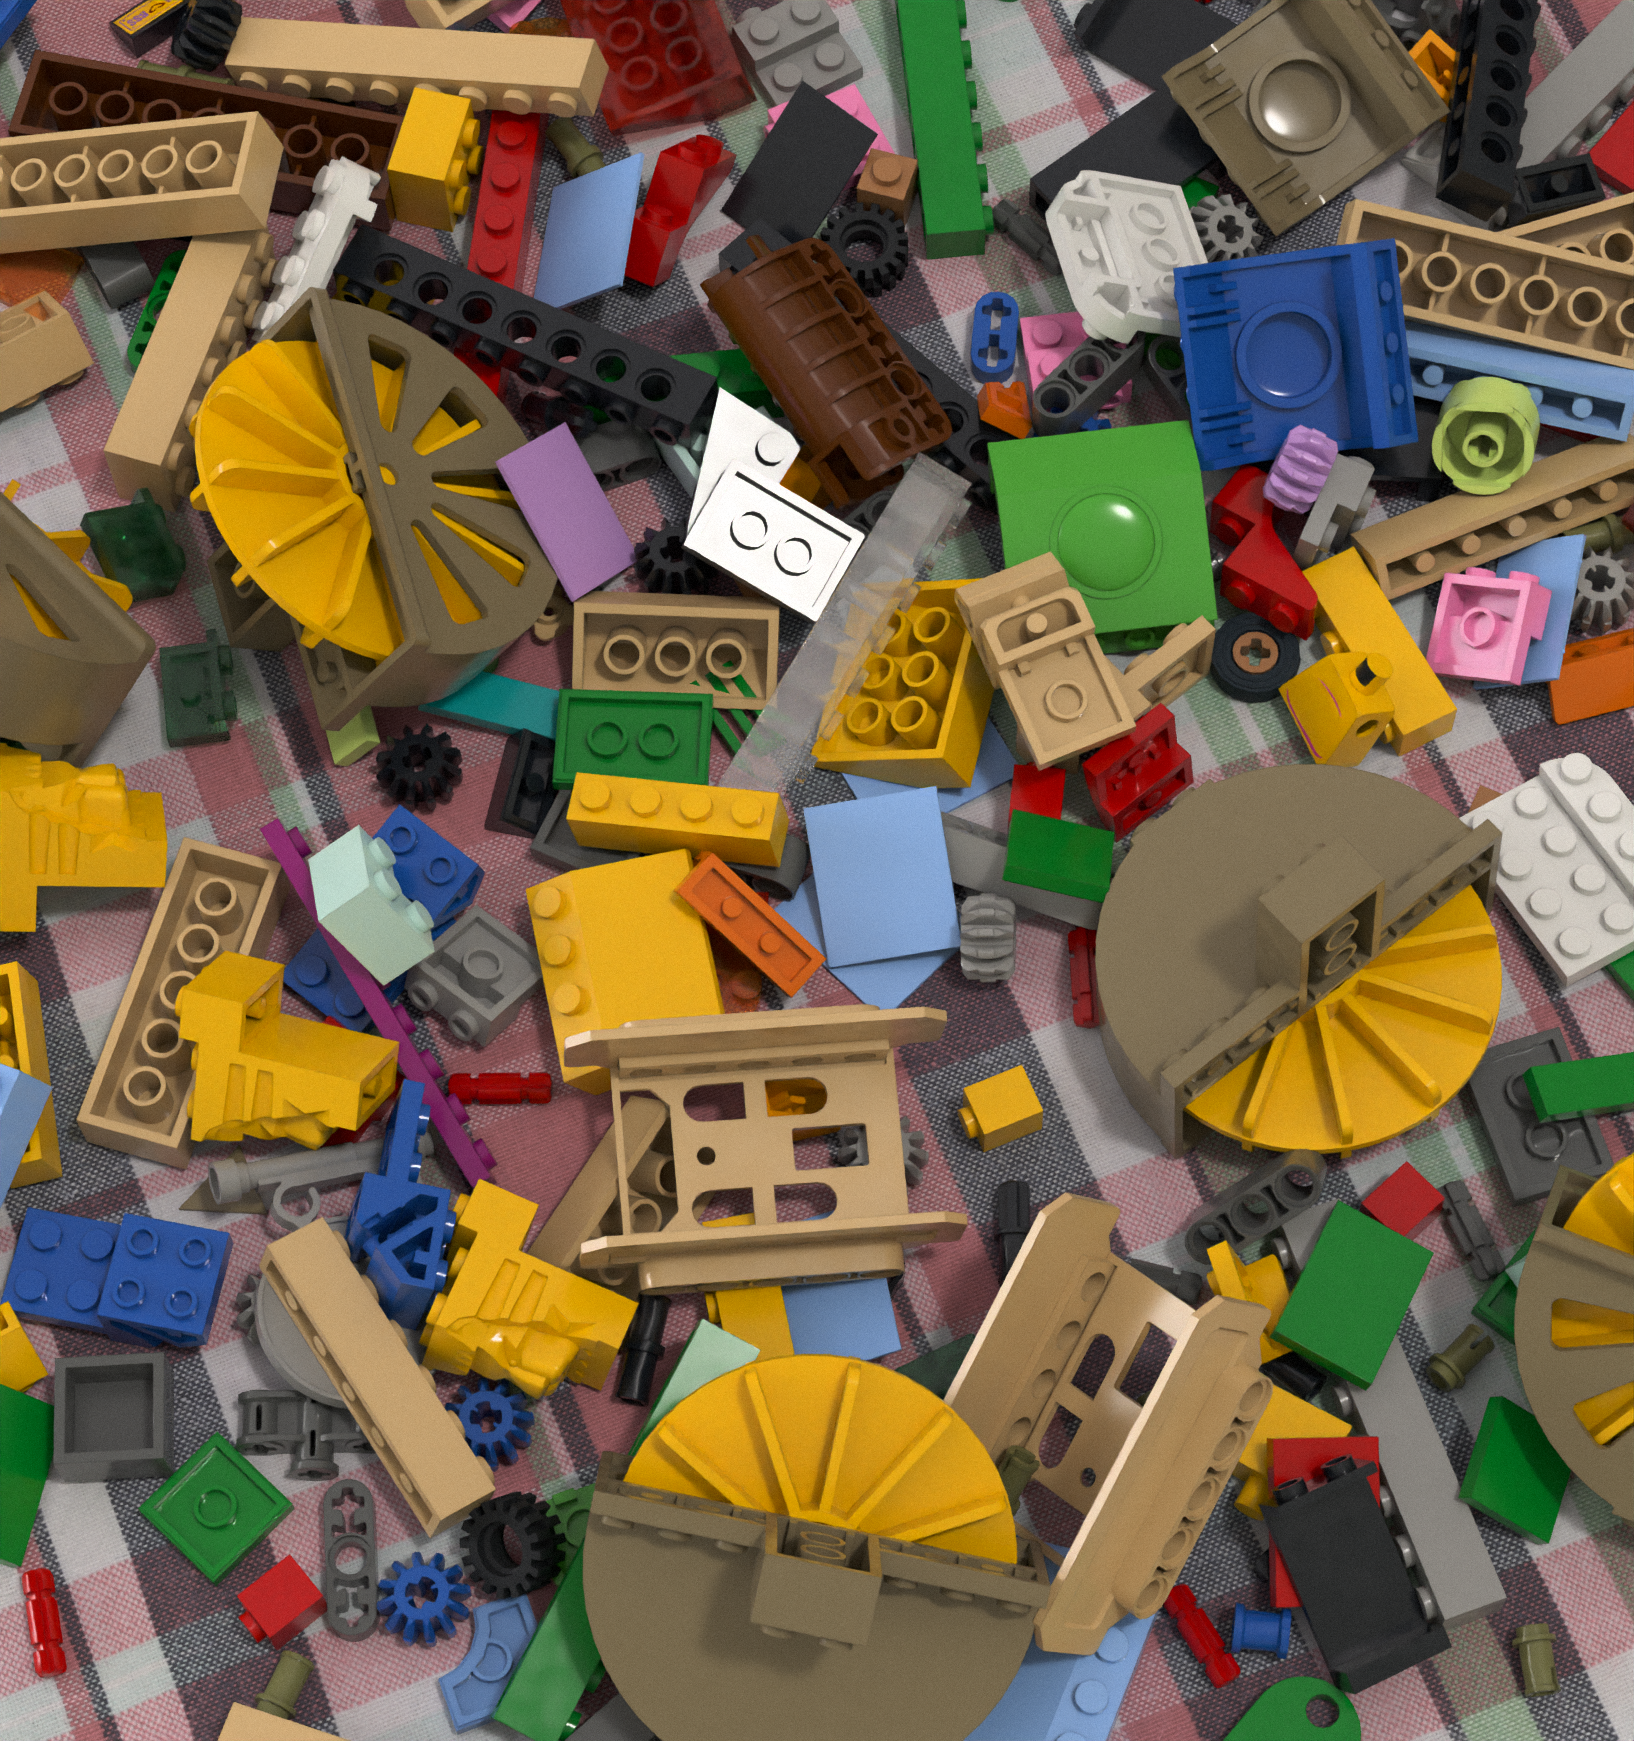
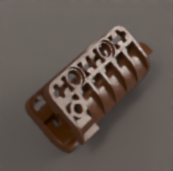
M760 235L749 236L745 241L758 260L735 275L728 267L715 276L704 280L700 287L709 298L707 306L711 312L718 315L729 331V338L732 343L740 347L750 362V369L754 375L761 378L772 394L771 399L775 406L781 407L793 425L795 435L798 438H802L814 457L807 464L833 500L834 508L838 513L847 511L862 504L877 492L889 491L903 479L904 468L902 463L911 459L915 461L922 458L924 455L935 451L951 437V422L839 257L827 243L817 238H807L771 252ZM835 297L839 299L845 310L837 303ZM891 379L895 381L902 393L894 386Z

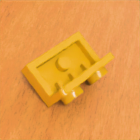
M1226 1240L1208 1248L1207 1252L1213 1270L1206 1275L1215 1296L1221 1295L1259 1303L1271 1310L1270 1319L1260 1336L1262 1364L1293 1351L1269 1337L1291 1294L1278 1258L1271 1254L1245 1266Z

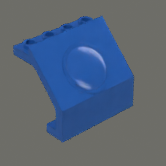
M1395 238L1173 268L1175 281L1174 297L1178 306L1181 330L1180 347L1184 354L1187 379L1186 396L1190 404L1193 440L1201 472L1274 460L1290 430L1299 425L1309 429L1315 428L1327 434L1326 437L1337 442L1338 451L1373 447V449L1391 448L1419 442Z

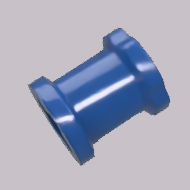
M1235 1602L1230 1653L1239 1654L1243 1648L1275 1652L1277 1658L1286 1659L1290 1638L1291 1609L1282 1608L1280 1613L1248 1610L1245 1608L1244 1603Z

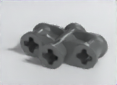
M249 1390L238 1394V1406L243 1408L242 1437L236 1441V1450L253 1456L296 1454V1462L290 1465V1476L295 1479L326 1481L338 1477L339 1466L334 1463V1453H376L349 1409L323 1404L297 1390Z

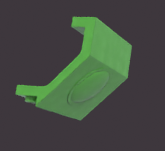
M1189 420L987 443L989 484L991 494L995 493L1004 568H1010L1051 552L1065 569L1069 586L1076 588L1080 592L1095 624L1094 634L1103 654L1159 648L1163 646L1165 637L1176 626L1182 623H1186L1188 626L1201 615L1214 627V620H1218L1202 475Z

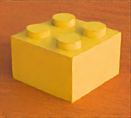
M414 87L387 168L397 221L453 232L458 216L466 215L471 198V188L468 185L472 174L478 175L480 173L484 159V147L478 145L480 121L474 119L471 99Z

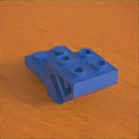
M399 804L372 839L380 837L392 850L396 859V863L392 865L394 876L401 887L402 894L411 903L417 900L427 909L434 922V927L430 929L432 940L434 941L457 922L453 917L454 915L473 903L485 872L476 862ZM317 928L284 969L283 982L327 1017L334 1016L348 1029L368 1034L375 1026V1023L319 928ZM408 970L390 981L391 986L383 990L391 1004L405 989L404 985Z
M404 1079L386 1123L378 1174L365 1172L348 1214L344 1239L350 1249V1260L352 1262H356L362 1257L365 1259L367 1257L371 1258L365 1275L374 1284L379 1296L378 1304L388 1320L393 1319L400 1327L416 1330L423 1313H429L437 1294L443 1291L448 1261L442 1259L446 1243H450L452 1239L457 1212L448 1210L451 1190L417 1183L422 1162V1153L417 1151L420 1137H424L426 1133L431 1105L422 1103L425 1083Z
M28 1207L0 1305L9 1301L17 1317L107 1334L110 1341L146 1348L156 1347L163 1341L179 1348L207 1345L234 1242L228 1232L124 1213L122 1224L120 1225Z

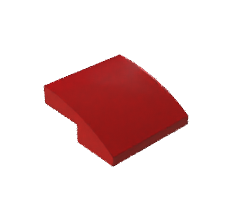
M1159 703L1135 722V732L1111 741L1082 764L1087 787L1095 808L1106 830L1115 832L1114 841L1116 843L1194 782L1191 755L1177 743L1175 715L1162 703Z

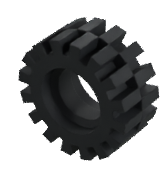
M863 202L855 203V212L850 213L847 206L839 209V219L833 214L828 218L827 228L823 227L821 231V240L834 250L864 295L865 290H872L874 298L882 296L883 285L890 292L896 287V278L902 281L905 276V267H908V234L905 232V225L902 220L898 219L895 221V213L887 209L881 215L880 205L872 203L870 211H863ZM865 239L875 241L883 248V253L879 258L868 262L853 260L845 252L850 243Z
M521 1491L480 1503V1507L474 1508L469 1513L472 1518L463 1522L461 1530L469 1533V1535L460 1538V1548H469L470 1554L462 1557L464 1567L473 1564L475 1571L469 1577L474 1583L485 1580L481 1590L488 1595L497 1592L496 1598H515L547 1586L551 1583L550 1579L557 1577L561 1571V1568L556 1564L565 1561L566 1551L557 1549V1545L566 1542L565 1532L555 1533L554 1526L561 1523L558 1515L547 1517L546 1513L551 1506L545 1500L535 1503L537 1498L535 1494L529 1492L522 1495ZM506 1525L514 1530L521 1542L522 1561L520 1565L514 1562L506 1551L503 1538Z

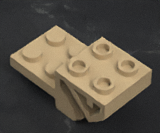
M1051 552L955 589L954 600L995 690L1002 688L1039 771L1135 732L1136 724L1094 634L1095 624L1084 600L1076 588L1069 586L1065 569Z
M1203 615L1188 626L1186 623L1176 626L1165 637L1163 646L1150 656L1147 653H1143L1136 657L1127 666L1124 675L1105 656L1134 722L1142 718L1159 703H1162L1165 707L1169 706L1210 674L1216 629ZM1017 724L1016 752L1027 763L1034 762ZM1106 743V744H1104V745H1101V746H1099V747H1097V748H1101V749H1102V748H1103L1104 746H1106L1108 743ZM1079 755L1053 766L1066 769L1067 774H1078Z

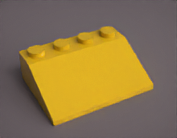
M982 578L855 585L809 761L813 767L919 788L937 786V788L971 787L994 687L956 605L954 595L955 589Z
M684 848L573 870L525 889L564 1083L595 1096L611 1090L610 1068L599 1066H564V1044L566 1037L589 1030L614 1029L623 1023L636 1020L725 1014L705 920L673 891L694 868L689 850Z

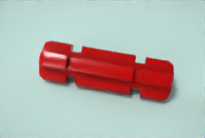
M1077 927L1076 930L1070 931L1068 934L1069 953L1074 954V958H1069L1072 999L1074 1001L1077 1000L1078 1003L1073 1004V1021L1077 1027L1092 1029L1099 1026L1095 968L1097 930Z
M529 1072L528 1077H521V1073H479L478 1078H471V1073H453L450 1075L448 1082V1096L456 1093L462 1104H472V1099H478L479 1104H522V1099H529L530 1104H547L552 1098V1078L547 1072Z
M48 1568L29 1570L22 1575L24 1595L29 1599L25 1606L31 1646L37 1650L33 1653L34 1668L40 1678H50L64 1674L67 1669L65 1652L62 1651V1647H59L63 1643L57 1600H55V1597H52V1594L56 1592L54 1577Z
M1185 1583L1172 1588L1163 1606L1171 1619L1177 1618L1178 1625L1176 1627L1198 1662L1206 1664L1205 1673L1213 1686L1216 1688L1225 1687L1240 1676V1667L1231 1653L1226 1654L1224 1652L1226 1645L1203 1608L1197 1609L1195 1606L1198 1600L1189 1586Z

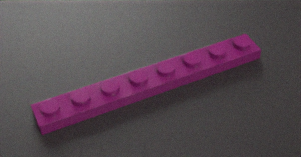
M278 818L260 828L383 1038L399 1042L398 1063L407 1079L425 1083L422 1103L431 1105L430 1117L471 1187L474 1189L479 1179L493 1185L496 1184L497 1181L490 1169L498 1165L493 1154L482 1138L475 1142L472 1141L463 1125L471 1120L468 1112L456 1093L446 1097L437 1082V1079L444 1075L440 1065L429 1048L420 1052L410 1034L418 1030L414 1021L402 1003L393 1007L383 991L390 987L391 983L389 982L383 986L318 921L310 867L305 857L313 852L297 826L288 830Z

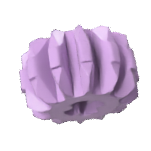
M1299 425L1290 430L1263 486L1264 498L1273 502L1274 506L1287 512L1292 511L1301 515L1310 510L1336 460L1338 453L1337 442L1326 437L1327 434L1315 428L1309 429Z

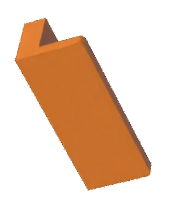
M1634 628L1565 645L1559 680L1545 682L1548 685L1552 718L1557 724L1561 725L1634 706Z
M700 851L694 858L698 864L673 891L787 997L792 998L826 958L713 852Z

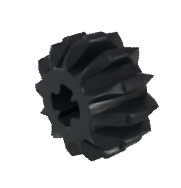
M190 0L186 9L183 10L181 19L177 23L176 31L172 36V54L180 58L181 62L195 69L200 68L207 72L216 69L218 64L223 61L226 52L230 50L231 43L237 35L236 32L241 24V16L243 14L242 5L234 0Z
M664 517L661 522L660 532L646 527L643 533L644 542L636 543L634 548V557L637 560L634 565L635 576L638 580L644 581V589L647 593L662 591V594L691 595V590L706 594L709 589L708 579L716 578L718 569L681 548L687 522L686 517L683 518L678 527H671V523ZM680 559L681 562L672 563V560Z
M426 723L420 734H413V730L405 725L403 729L404 738L399 740L387 736L385 743L388 751L377 753L376 763L378 768L381 769L376 775L379 787L388 789V800L393 805L405 800L407 810L413 813L418 807L419 802H426V807L434 812L436 808L435 798L439 796L452 801L454 792L451 785L461 784L463 780L462 769L458 767L463 761L462 755L457 747H451V737L446 731L434 737L433 728ZM424 765L425 769L415 772L414 767Z

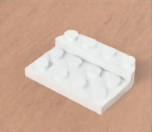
M343 156L340 161L331 159L329 166L324 165L320 169L313 183L312 191L316 195L309 211H303L294 225L292 237L296 240L289 256H283L274 270L272 282L276 285L269 301H263L254 315L252 327L256 330L252 337L253 340L258 342L309 287L326 289L356 219L367 222L372 221L378 204L368 199L374 186H376L381 178L378 173Z
M1093 170L1080 171L1075 180L1063 185L1046 211L1045 216L1072 301L1084 319L1082 321L1084 331L1097 340L1110 338L1126 344L1130 342L1137 330L1181 337L1178 306L1174 297L1175 281L1173 268L1208 263L1181 186Z
M1572 753L1565 758L1546 761L1540 764L1538 776L1459 818L1472 830L1489 819L1503 833L1495 893L1566 987L1634 950V806L1612 777L1602 768L1593 764L1586 755Z

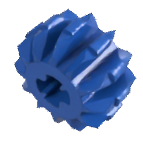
M481 1377L477 1383L479 1392L472 1394L469 1388L460 1385L457 1391L463 1404L448 1402L444 1408L446 1411L452 1410L462 1422L466 1434L465 1441L475 1457L481 1456L486 1458L492 1472H496L499 1467L497 1457L504 1455L508 1462L516 1464L519 1457L513 1445L520 1447H529L531 1445V1435L524 1429L534 1425L535 1418L532 1412L523 1410L528 1403L523 1392L510 1396L511 1387L509 1382L505 1380L499 1382L494 1391H490L487 1379ZM494 1417L495 1422L493 1425L495 1430L483 1433L481 1428L483 1427L482 1419Z
M415 1551L411 1557L414 1567L407 1570L403 1563L394 1561L391 1567L398 1580L389 1578L380 1580L379 1588L388 1597L377 1602V1609L380 1614L391 1615L385 1623L386 1629L390 1634L398 1633L404 1629L403 1640L406 1645L412 1646L417 1641L420 1633H424L428 1647H434L437 1645L435 1631L442 1629L446 1636L450 1638L457 1635V1630L450 1619H468L470 1615L469 1609L460 1602L471 1597L472 1593L468 1584L458 1583L463 1576V1571L459 1565L456 1564L444 1570V1555L436 1553L431 1558L429 1565L426 1566L421 1552ZM427 1590H431L435 1602L425 1601L421 1609L417 1608L413 1599L414 1596L424 1597Z

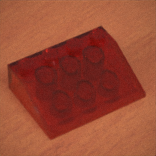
M560 0L574 38L595 39L609 67L598 102L612 136L714 120L757 101L718 0Z

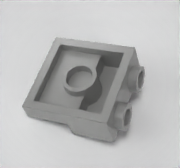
M778 0L777 5L764 11L759 7H752L740 14L736 24L732 26L733 48L772 108L789 101L802 81L826 96L863 78V66L839 32V20L826 0Z
M1337 453L1336 460L1330 470L1331 472L1318 495L1292 556L1301 571L1324 561L1330 548L1340 551L1346 536H1351V533L1361 529L1377 491L1368 487L1375 470L1370 462L1360 457H1345Z
M475 905L433 941L435 952L408 969L404 987L408 990L411 1002L418 1009L430 1011L433 1008L448 1020L450 1030L457 1038L466 1042L474 1039L485 1047L517 1019L520 1006L544 985L538 950L478 905Z

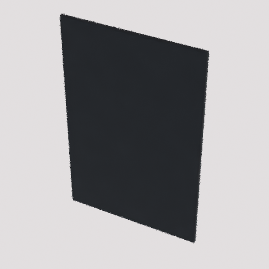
M802 81L721 211L746 229L761 217L792 244L807 238H813L878 134Z

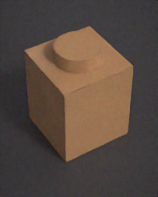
M871 148L857 186V203L863 202V211H870L872 203L879 204L881 215L887 209H890L895 213V221L901 219L906 226L918 192V160Z

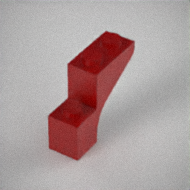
M699 134L696 137L660 151L644 205L635 210L625 276L652 287L670 278L676 258L689 229L733 168L737 154L723 149L724 143L711 136Z
M1243 464L1212 501L1209 532L1216 535L1225 544L1237 546L1223 563L1220 595L1227 598L1234 606L1240 609H1247L1270 621L1280 631L1292 633L1307 641L1314 631V612L1317 607L1318 595L1274 531L1275 526L1284 516V510L1274 506L1273 502L1263 496V486L1268 474L1250 464Z

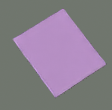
M566 422L495 461L571 602L637 562L634 557L633 545Z

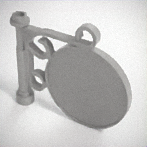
M427 1125L424 1137H420L417 1151L422 1153V1162L425 1160V1156L431 1155L434 1152V1140L429 1125ZM384 1137L354 1144L350 1141L321 1147L317 1151L307 1150L249 1163L243 1161L235 1163L232 1158L210 1162L208 1165V1177L213 1198L219 1205L238 1201L241 1199L242 1194L249 1193L251 1189H255L256 1194L275 1190L270 1203L271 1215L274 1221L282 1228L294 1232L315 1221L321 1206L317 1188L363 1179L365 1172L378 1174ZM419 1173L417 1183L423 1184ZM308 1191L306 1201L309 1204L310 1211L307 1214L293 1216L284 1210L281 1205V1199L284 1196ZM348 1216L325 1219L332 1231L337 1230L343 1237L345 1236ZM445 1247L442 1260L447 1258L449 1252L447 1247ZM362 1257L358 1261L352 1262L360 1276L365 1275L371 1260L370 1257L366 1259ZM263 1273L256 1292L254 1313L256 1331L265 1355L280 1376L299 1392L323 1404L348 1409ZM426 1312L423 1313L416 1330L401 1327L407 1339V1350L417 1365H422L427 1347L418 1344L427 1324L426 1319L429 1313ZM433 1369L431 1371H428L433 1377L438 1370Z

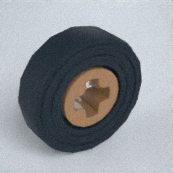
M1255 613L1240 614L1227 620L1215 633L1210 667L1211 675L1219 688L1234 699L1248 703L1268 702L1281 696L1279 688L1297 675L1301 661L1298 640L1294 634L1280 631L1270 621ZM1255 647L1258 648L1261 656L1266 657L1261 658L1259 666L1249 665V657L1243 656L1249 654L1250 648L1252 650H1255Z

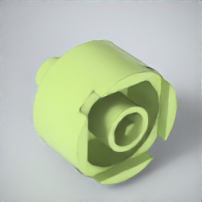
M1478 377L1460 381L1453 386L1440 409L1432 439V454L1440 471L1443 470L1453 479L1455 486L1473 494L1490 495L1501 493L1510 488L1512 483L1522 476L1524 477L1529 471L1538 440L1540 418L1528 388L1522 384L1513 383L1498 377Z

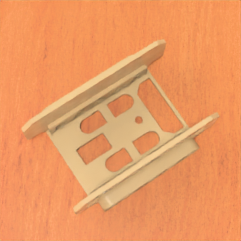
M858 1004L636 1020L623 1023L614 1029L589 1030L566 1037L564 1044L565 1067L599 1066L610 1068L623 1235L605 1236L582 1242L579 1255L580 1269L618 1268L638 1270L639 1293L643 1295H670L898 1276L905 1273L903 1250L929 1243L960 1240L968 1225L967 1214L949 1211L909 1213L893 1048L905 1044L940 1040L947 1023L946 1011L929 1007L880 1010L879 1006ZM811 1079L821 1083L825 1088L827 1101L818 1112L768 1117L765 1082ZM743 1084L746 1119L703 1122L690 1118L685 1112L683 1101L686 1094L693 1088ZM649 1090L670 1109L678 1212L662 1231L631 1234L620 1092ZM865 1126L868 1165L810 1170L795 1169L792 1131ZM708 1147L715 1152L716 1157L713 1163L703 1165L698 1161L697 1153L701 1148ZM821 1184L829 1187L835 1194L837 1200L836 1209L827 1218L777 1223L774 1187ZM752 1189L755 1224L705 1227L698 1223L693 1216L692 1205L695 1199L703 1193Z
M1067 1192L1043 1208L1037 1215L944 1401L971 1427L985 1446L997 1469L1004 1459L1008 1447L1016 1445L1029 1450L1036 1456L1035 1460L1040 1462L1038 1470L1034 1472L1029 1482L1038 1480L1086 1516L1065 1558L1014 1520L1015 1533L1019 1537L1040 1543L1043 1555L1060 1567L1051 1584L1046 1609L1039 1608L1032 1621L1035 1626L1036 1646L1047 1652L1090 1656L1098 1650L1110 1627L1129 1612L1139 1619L1149 1618L1162 1607L1271 1399L1273 1393L1272 1380L1258 1371L1262 1364L1260 1336L1270 1319L1271 1310L1259 1303L1216 1295L1198 1310L1193 1309L1111 1252L1109 1235L1120 1215L1118 1207L1110 1202ZM1153 1324L1177 1340L1149 1397L1144 1406L1123 1393L1120 1390V1386ZM1100 1335H1107L1113 1341L1115 1357L1095 1398L1092 1399L1071 1384V1381L1093 1340ZM1059 1405H1062L1083 1421L1063 1460L1058 1466L1049 1469L1040 1460L1039 1446ZM1087 1468L1093 1469L1096 1475L1095 1482L1090 1487L1084 1486L1081 1480L1082 1473Z

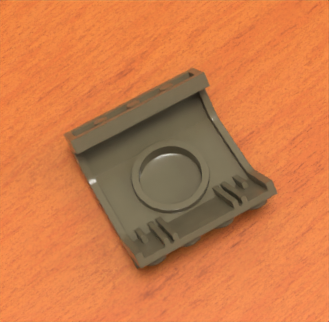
M1272 0L1213 44L1173 66L1161 76L1170 88L1173 99L1188 113L1198 127L1203 141L1213 148L1226 166L1231 180L1241 187L1255 207L1258 218L1271 229L1275 236L1280 235L1284 231L1285 233L1395 155L1451 112L1371 0Z

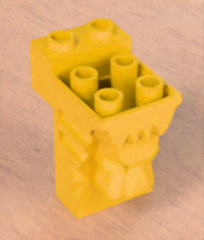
M0 743V931L36 932L37 886L165 888L168 841L162 792L128 791L125 775L114 763L78 768L64 761L41 762V754L8 747L6 743Z
M225 950L210 965L205 966L201 973L190 983L180 989L175 1004V1014L177 1017H180L179 1038L197 1042L191 1057V1068L196 1071V1082L187 1105V1116L192 1119L191 1140L199 1142L206 1139L242 1141L245 1138V1134L263 1140L286 1137L317 1151L330 1138L331 1134L335 1133L340 1127L356 1131L395 1090L399 1042L280 1013L285 965Z
M479 1179L471 1197L461 1193L453 1209L454 1212H457L451 1242L446 1243L445 1246L450 1248L446 1258L449 1269L448 1279L442 1293L439 1292L433 1302L426 1319L427 1324L418 1343L427 1347L422 1365L430 1371L437 1369L456 1375L467 1376L469 1369L488 1379L498 1380L505 1378L535 1399L552 1395L566 1376L573 1382L578 1384L582 1382L601 1391L639 1303L522 1252L539 1205Z

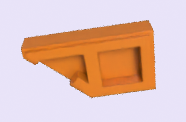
M1021 381L1012 382L1009 388H1004L1005 386L1000 382L985 383L976 396L980 419L1020 439H1025L1032 428V421L1024 383Z

